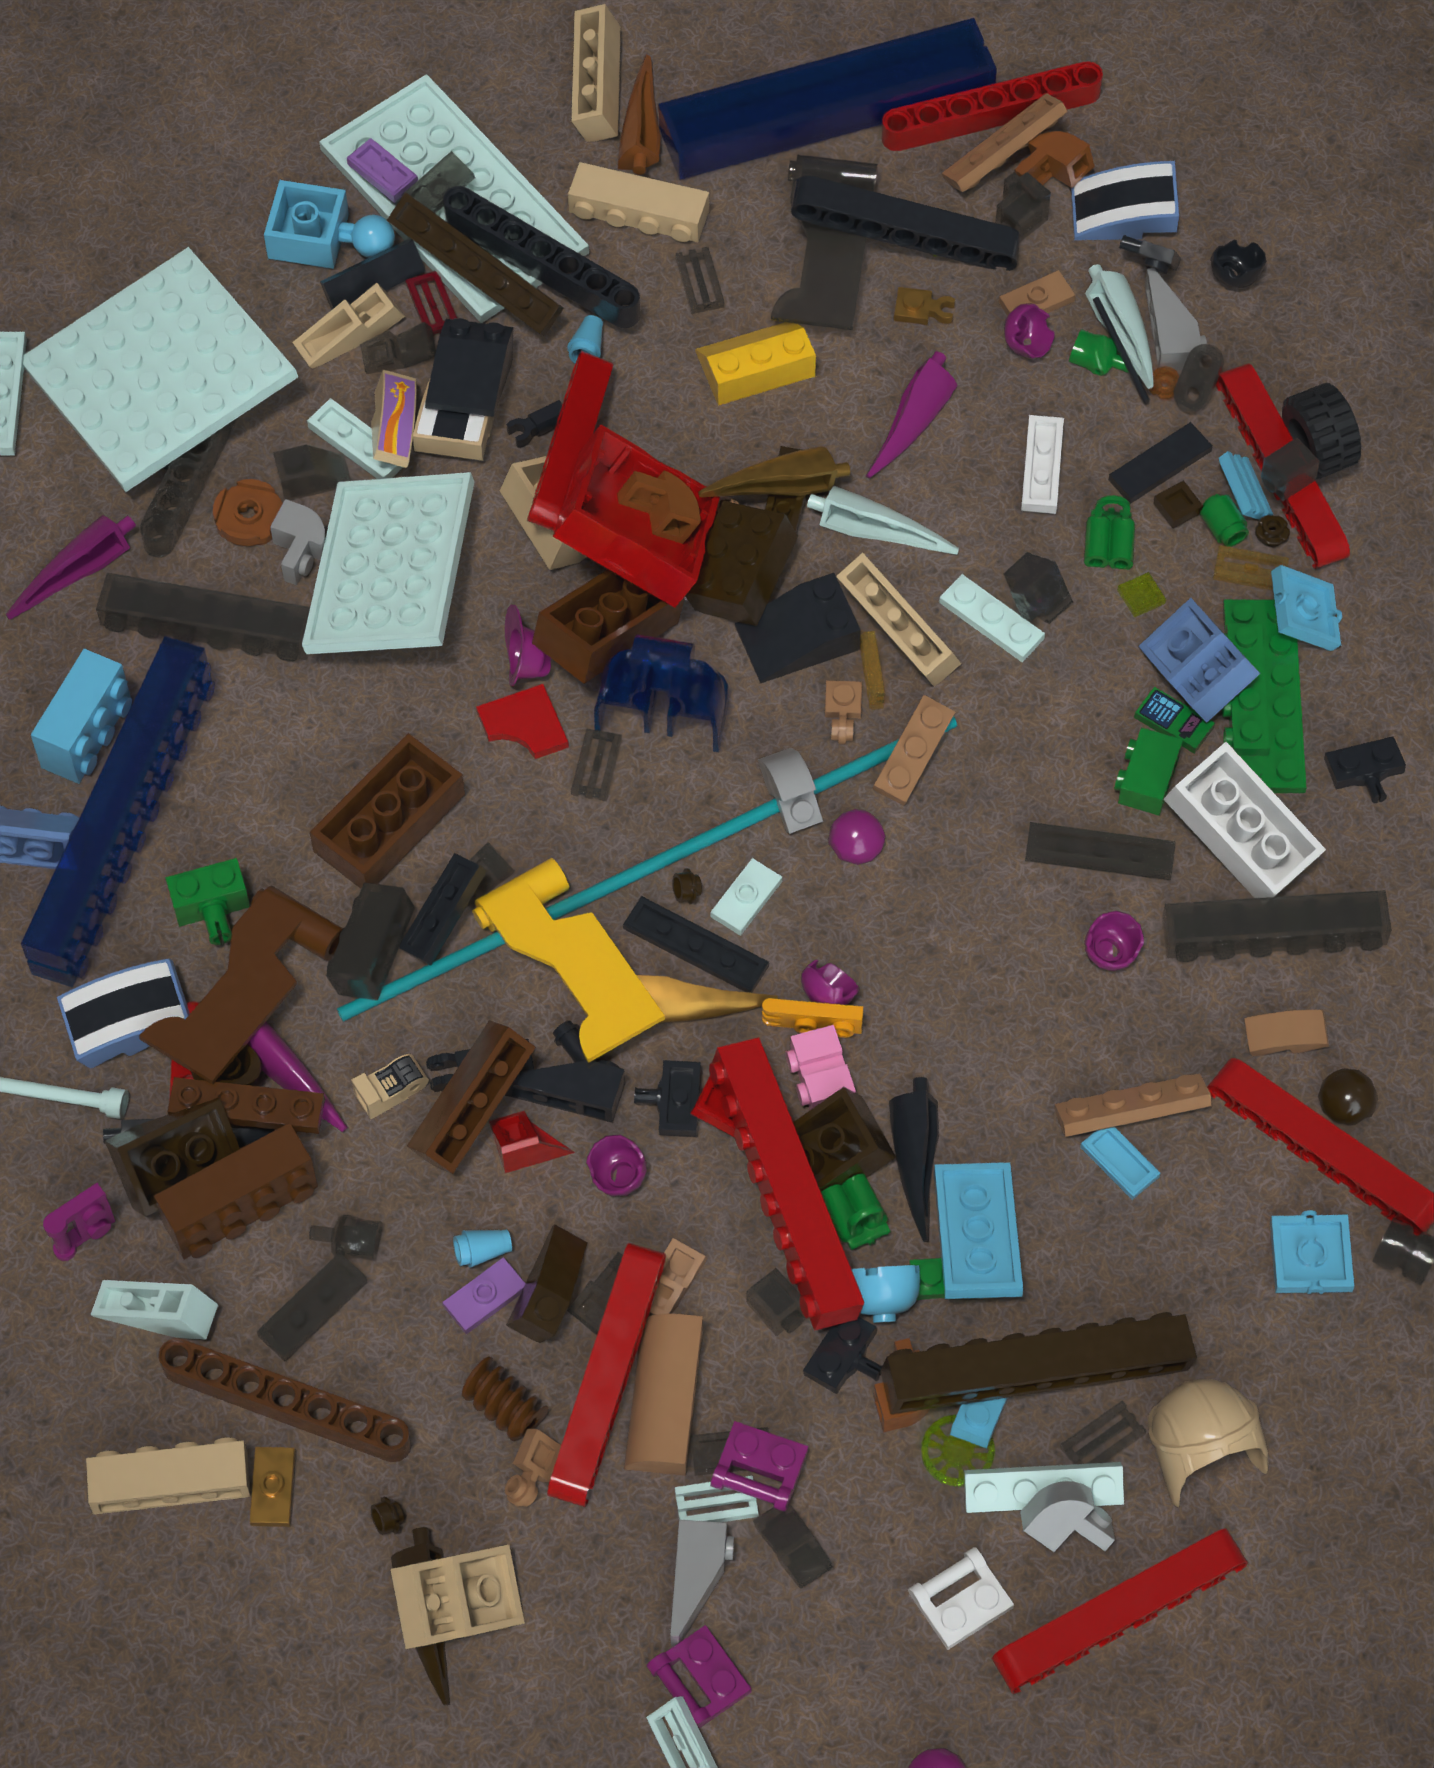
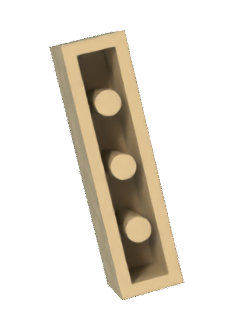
M606 4L575 11L572 123L586 142H595L618 136L621 26Z
M579 162L568 192L569 212L574 213L581 219H600L607 221L615 227L630 226L650 235L660 233L671 236L679 242H687L689 240L699 242L709 213V192Z
M864 553L860 554L836 576L934 687L961 665V662Z
M220 1438L215 1440L214 1444L207 1445L183 1442L175 1445V1448L163 1450L153 1446L138 1448L136 1453L120 1454L117 1451H103L98 1453L96 1457L86 1458L88 1503L93 1514L251 1497L248 1452L244 1440L237 1441L235 1438Z

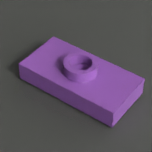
M372 138L347 157V164L394 203L405 192L407 193L419 183L418 176Z
M503 1257L443 1301V1307L467 1335L521 1294L525 1282Z

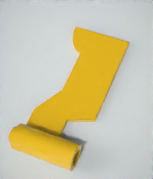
M550 858L476 899V908L472 910V913L482 929L488 927L491 932L497 930L510 949L555 969L587 1015V1018H585L580 1026L579 1039L583 1055L589 1063L665 1020V1015L592 912L553 920L543 904L569 890V884L562 869L553 858Z

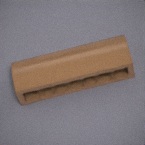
M657 1314L648 1317L639 1344L624 1463L625 1470L686 1476L703 1333V1316Z

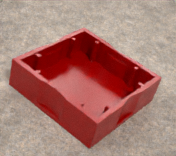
M600 424L579 452L553 537L676 608L698 580L705 554L706 534L713 525L720 496L699 498L698 492L706 486L681 471L663 464L644 449ZM634 471L656 478L663 471H667L681 479L691 489L698 502L701 522L683 544L653 535L649 513L619 504L617 493Z

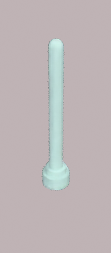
M0 1077V1092L99 1108L100 1112L105 1113L106 1117L124 1119L129 1102V1092L125 1089L112 1087L109 1091L103 1090L102 1093Z

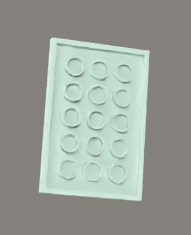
M471 472L338 482L302 642V647L306 654L443 645L475 482Z

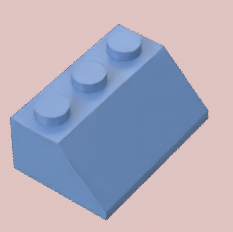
M0 805V863L79 872L87 837L83 818L71 813L54 815L42 813L32 808L20 811L7 809Z

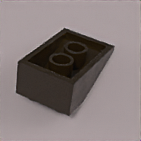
M842 1087L793 1122L820 1192L836 1184L842 1185L847 1179L857 1174H865L866 1177H869L896 1158L863 1097L846 1087Z
M219 1098L139 1124L105 1140L132 1208L144 1216L158 1211L154 1195L240 1150Z

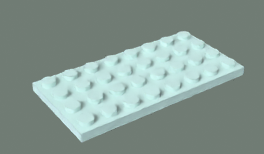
M427 74L319 141L320 150L385 219H388L401 198L394 203L347 164V157L370 138L418 176L419 183L407 193L445 220L443 203L445 192L452 187L463 186L582 256L589 254V245ZM392 225L393 229L404 241L410 238ZM414 241L420 258L432 271L437 272L442 282L480 323L485 322L504 309L502 305ZM486 250L536 288L543 284L536 278Z

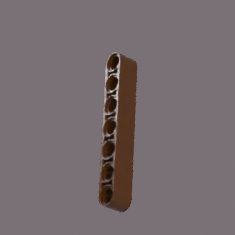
M170 1339L160 1348L159 1361L167 1379L174 1383L388 1462L401 1461L410 1453L412 1445L408 1427L404 1421L397 1417L184 1339ZM176 1356L187 1357V1361L181 1366L174 1367L169 1365L170 1361ZM211 1369H221L223 1371L222 1375L217 1379L208 1380L204 1378ZM247 1382L259 1384L257 1389L251 1393L240 1391L241 1387ZM283 1395L295 1397L288 1406H278L276 1404L278 1398ZM319 1408L330 1410V1414L324 1419L318 1420L311 1417L313 1412ZM356 1421L367 1424L364 1430L358 1433H352L347 1430L349 1425ZM396 1434L403 1438L396 1446L383 1444V1441L389 1435Z

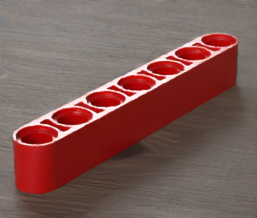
M1080 62L894 108L887 111L883 116L882 143L889 150L902 151L1003 126L1046 93L1062 101L1066 110L1096 102L1100 97L1103 72L1101 67L1094 62Z
M582 350L580 351L569 380L527 518L528 522L555 531L579 452L593 435L614 363Z
M1247 363L1216 374V388L1218 391H1222L1226 399L1223 401L1232 418H1236L1240 426H1238V429L1247 446H1252L1255 452L1252 455L1261 472H1266L1270 480L1267 483L1276 500H1281L1284 506L1282 511L1291 528H1296L1299 534L1297 539L1306 556L1310 555L1315 564L1312 567L1317 569L1348 558L1350 556L1348 540L1254 367Z
M1230 1058L1207 1086L1211 1097L1214 1099L1216 1096L1226 1102L1224 1106L1244 1120L1247 1118L1251 1119L1257 1124L1255 1126L1257 1129L1273 1140L1277 1141L1279 1139L1287 1144L1286 1149L1305 1162L1311 1161L1319 1167L1318 1171L1338 1185L1342 1182L1350 1188L1348 1192L1369 1206L1373 1204L1381 1209L1380 1214L1400 1228H1403V1226L1414 1232L1412 1234L1413 1237L1422 1238L1434 1223V1193L1246 1063L1236 1058Z
M628 1243L625 1248L551 1475L547 1496L586 1507L589 1500L586 1499L588 1489H593L663 1273L666 1253Z
M1227 1528L1218 1530L1008 1644L996 1652L991 1659L1011 1693L1021 1692L1019 1689L1021 1686L1029 1682L1033 1685L1054 1674V1668L1062 1664L1068 1666L1090 1654L1089 1649L1098 1644L1101 1648L1123 1636L1122 1631L1133 1626L1136 1629L1158 1617L1157 1612L1166 1607L1168 1610H1171L1192 1598L1191 1594L1199 1589L1205 1591L1226 1579L1224 1575L1234 1570L1236 1573L1243 1570L1248 1562Z

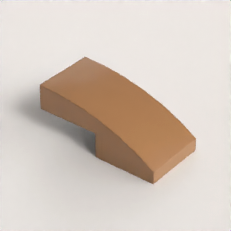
M1323 1010L1284 1011L1244 1018L1249 1052L1252 1056H1262L1288 1049L1292 1053H1302L1329 1047Z
M672 1238L664 1252L666 1253V1261L650 1313L654 1315L673 1314L708 1259L705 1255Z

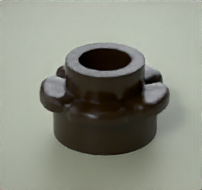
M1263 516L1258 521L1259 525L1255 527L1257 538L1264 545L1270 547L1282 544L1290 535L1287 521L1280 516ZM1270 528H1275L1276 531H1271V530H1269V529H1270Z
M685 868L682 873L674 874L672 887L676 901H688L689 904L695 902L697 896H700L702 893V883L699 875H694L689 868Z
M381 1497V1502L371 1505V1517L379 1534L384 1535L389 1532L397 1534L400 1528L399 1525L404 1523L403 1512L398 1502H390L387 1497Z

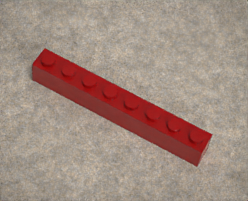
M760 1038L717 1047L713 1061L709 1065L710 1077L714 1085H719L723 1095L722 1107L727 1118H732L736 1128L734 1131L736 1144L739 1150L745 1151L748 1159L747 1170L750 1180L753 1184L757 1183L761 1192V1208L766 1217L770 1216L774 1226L773 1237L776 1247L780 1251L783 1250L787 1259L786 1270L788 1278L793 1285L796 1284L801 1295L800 1308L803 1316L806 1319L810 1318L814 1331L857 1320L864 1306V1300Z

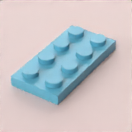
M1010 1162L934 1165L945 1299L1022 1297L1023 1282Z

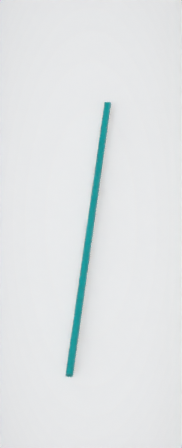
M954 716L952 717L945 732L957 727V722ZM899 739L814 779L813 782L816 787L814 794L816 795L887 761ZM776 798L545 909L553 920L571 913L779 813ZM497 931L433 962L431 966L426 965L337 1008V1012L344 1022L506 943Z

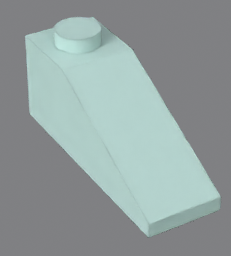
M103 1280L91 1316L175 1338L206 1340L218 1304L192 1284Z

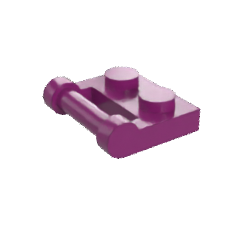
M95 1183L48 1214L43 1221V1227L46 1234L53 1239L55 1257L61 1261H68L75 1256L76 1247L90 1238L98 1239L104 1236L111 1229V1224L115 1222L105 1192L98 1183ZM72 1222L74 1229L66 1233L68 1224Z
M734 1421L719 1463L713 1473L710 1486L719 1490L726 1487L774 1504L775 1509L785 1512L806 1459L808 1446ZM733 1465L780 1481L782 1485L777 1489L731 1473L730 1470Z
M706 1625L668 1651L654 1657L646 1666L654 1677L658 1676L673 1698L683 1696L698 1728H701L749 1695L752 1690ZM680 1660L710 1702L707 1706L699 1707L672 1669V1665Z

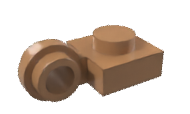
M826 680L825 717L839 718L832 719L831 740L838 741V744H846V741H853L854 720L846 718L861 719L862 682Z
M527 1429L513 1464L523 1470V1474L521 1476H512L505 1486V1494L508 1501L517 1507H527L534 1502L538 1494V1488L535 1486L536 1480L550 1482L561 1448L559 1443L538 1429Z

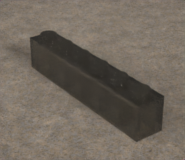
M112 573L106 574L96 611L100 625L110 631L123 632L124 629L137 631L148 638H157L159 635L167 636L183 644H191L193 641L202 642L218 650H225L228 647L237 648L253 656H259L262 653L272 654L288 662H294L297 659H308L309 654L305 653L302 642L310 607Z
M1386 890L1168 903L1164 905L1162 915L1167 958H1176L1180 962L1194 961L1199 956H1213L1215 959L1225 960L1234 957L1235 954L1250 953L1252 957L1259 958L1278 951H1287L1290 955H1301L1311 949H1324L1328 953H1337L1343 951L1346 947L1359 946L1362 950L1372 951L1387 945L1392 931Z

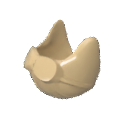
M1213 1379L1185 1381L1166 1394L1159 1404L1153 1407L1148 1416L1149 1436L1152 1444L1155 1446L1171 1501L1176 1507L1180 1505V1493L1186 1478L1194 1471L1226 1455L1245 1450L1251 1462L1262 1473L1266 1474L1268 1472V1450L1257 1406L1237 1389L1225 1382Z

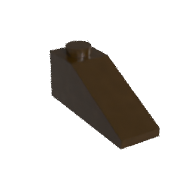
M557 1225L552 1226L506 1326L538 1343L555 1336L571 1301L588 1242Z

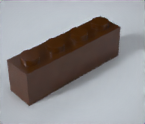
M489 1020L407 1147L435 1167L453 1174L536 1047L508 1026Z

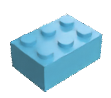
M87 649L82 650L31 733L41 768L78 784L85 774L90 775L93 772L99 750L102 745L108 746L114 736L116 722L119 717L124 718L128 714L132 705V698L122 664Z

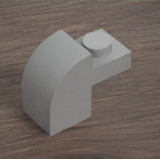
M285 499L270 528L273 544L289 549L281 563L284 581L297 585L302 575L307 576L310 573L314 558L321 561L326 535L323 522L316 512L306 506Z
M788 748L758 759L766 788L769 794L776 798L784 827L789 834L823 822L814 794V790H816L815 784L804 759L798 751Z
M1062 1481L1050 1484L1041 1489L1020 1511L1023 1531L1053 1552L1059 1548L1074 1530L1104 1551L1115 1541L1111 1517L1102 1508L1094 1506L1091 1488L1078 1482Z

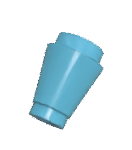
M594 315L586 316L568 343L567 349L572 362L576 363L581 350L600 357L603 321L599 317Z
M507 1229L501 1231L463 1230L461 1235L453 1237L454 1252L459 1266L468 1265L469 1268H472L505 1253L512 1252V1241Z

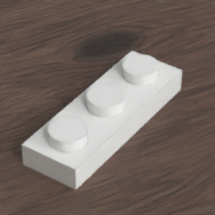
M1029 415L1021 511L1056 514L1064 418Z

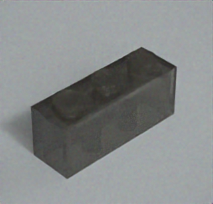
M372 883L363 884L359 896L353 902L352 913L348 923L340 933V942L336 952L327 965L326 977L338 995L371 1000L379 999L415 910L414 904L403 887Z

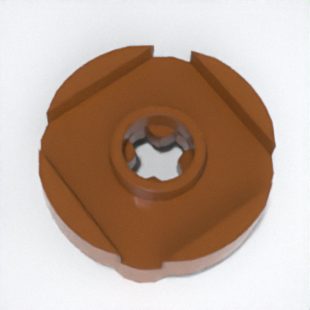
M256 479L237 481V486L231 487L229 490L224 488L217 495L213 504V517L219 535L227 541L240 546L267 544L272 539L270 526L283 504L281 498L275 493V489L270 484ZM249 507L254 508L256 515L253 517L244 518L240 514V512H246Z

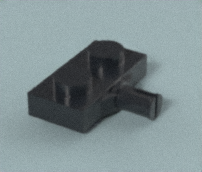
M1123 235L1119 246L1120 249L1136 253L1139 257H1142L1145 261L1144 264L1148 266L1147 268H1155L1157 272L1167 274L1168 269L1177 271L1181 257L1175 250L1147 242L1146 240L1140 241Z
M1394 736L1326 752L1324 757L1336 790L1349 786H1366L1373 803H1378V799L1379 802H1382L1387 798L1381 781L1387 777L1405 773L1406 768L1405 761Z
M663 1060L662 1078L657 1089L635 1087L634 1104H657L659 1135L697 1136L698 1117L690 1113L699 1097L701 1062Z
M860 1317L857 1320L832 1326L803 1369V1374L835 1394H838L845 1381L855 1374L857 1370L878 1381L879 1375L881 1376L880 1370L882 1366L866 1358L867 1347L877 1333L876 1326Z

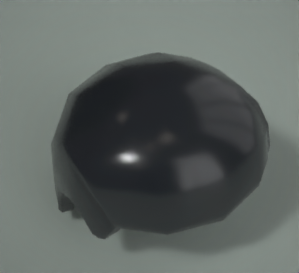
M1235 239L1225 246H1218L1210 258L1212 271L1216 279L1223 284L1236 288L1252 285L1260 276L1267 262L1265 252L1257 243L1251 242L1248 246L1242 247L1238 245Z

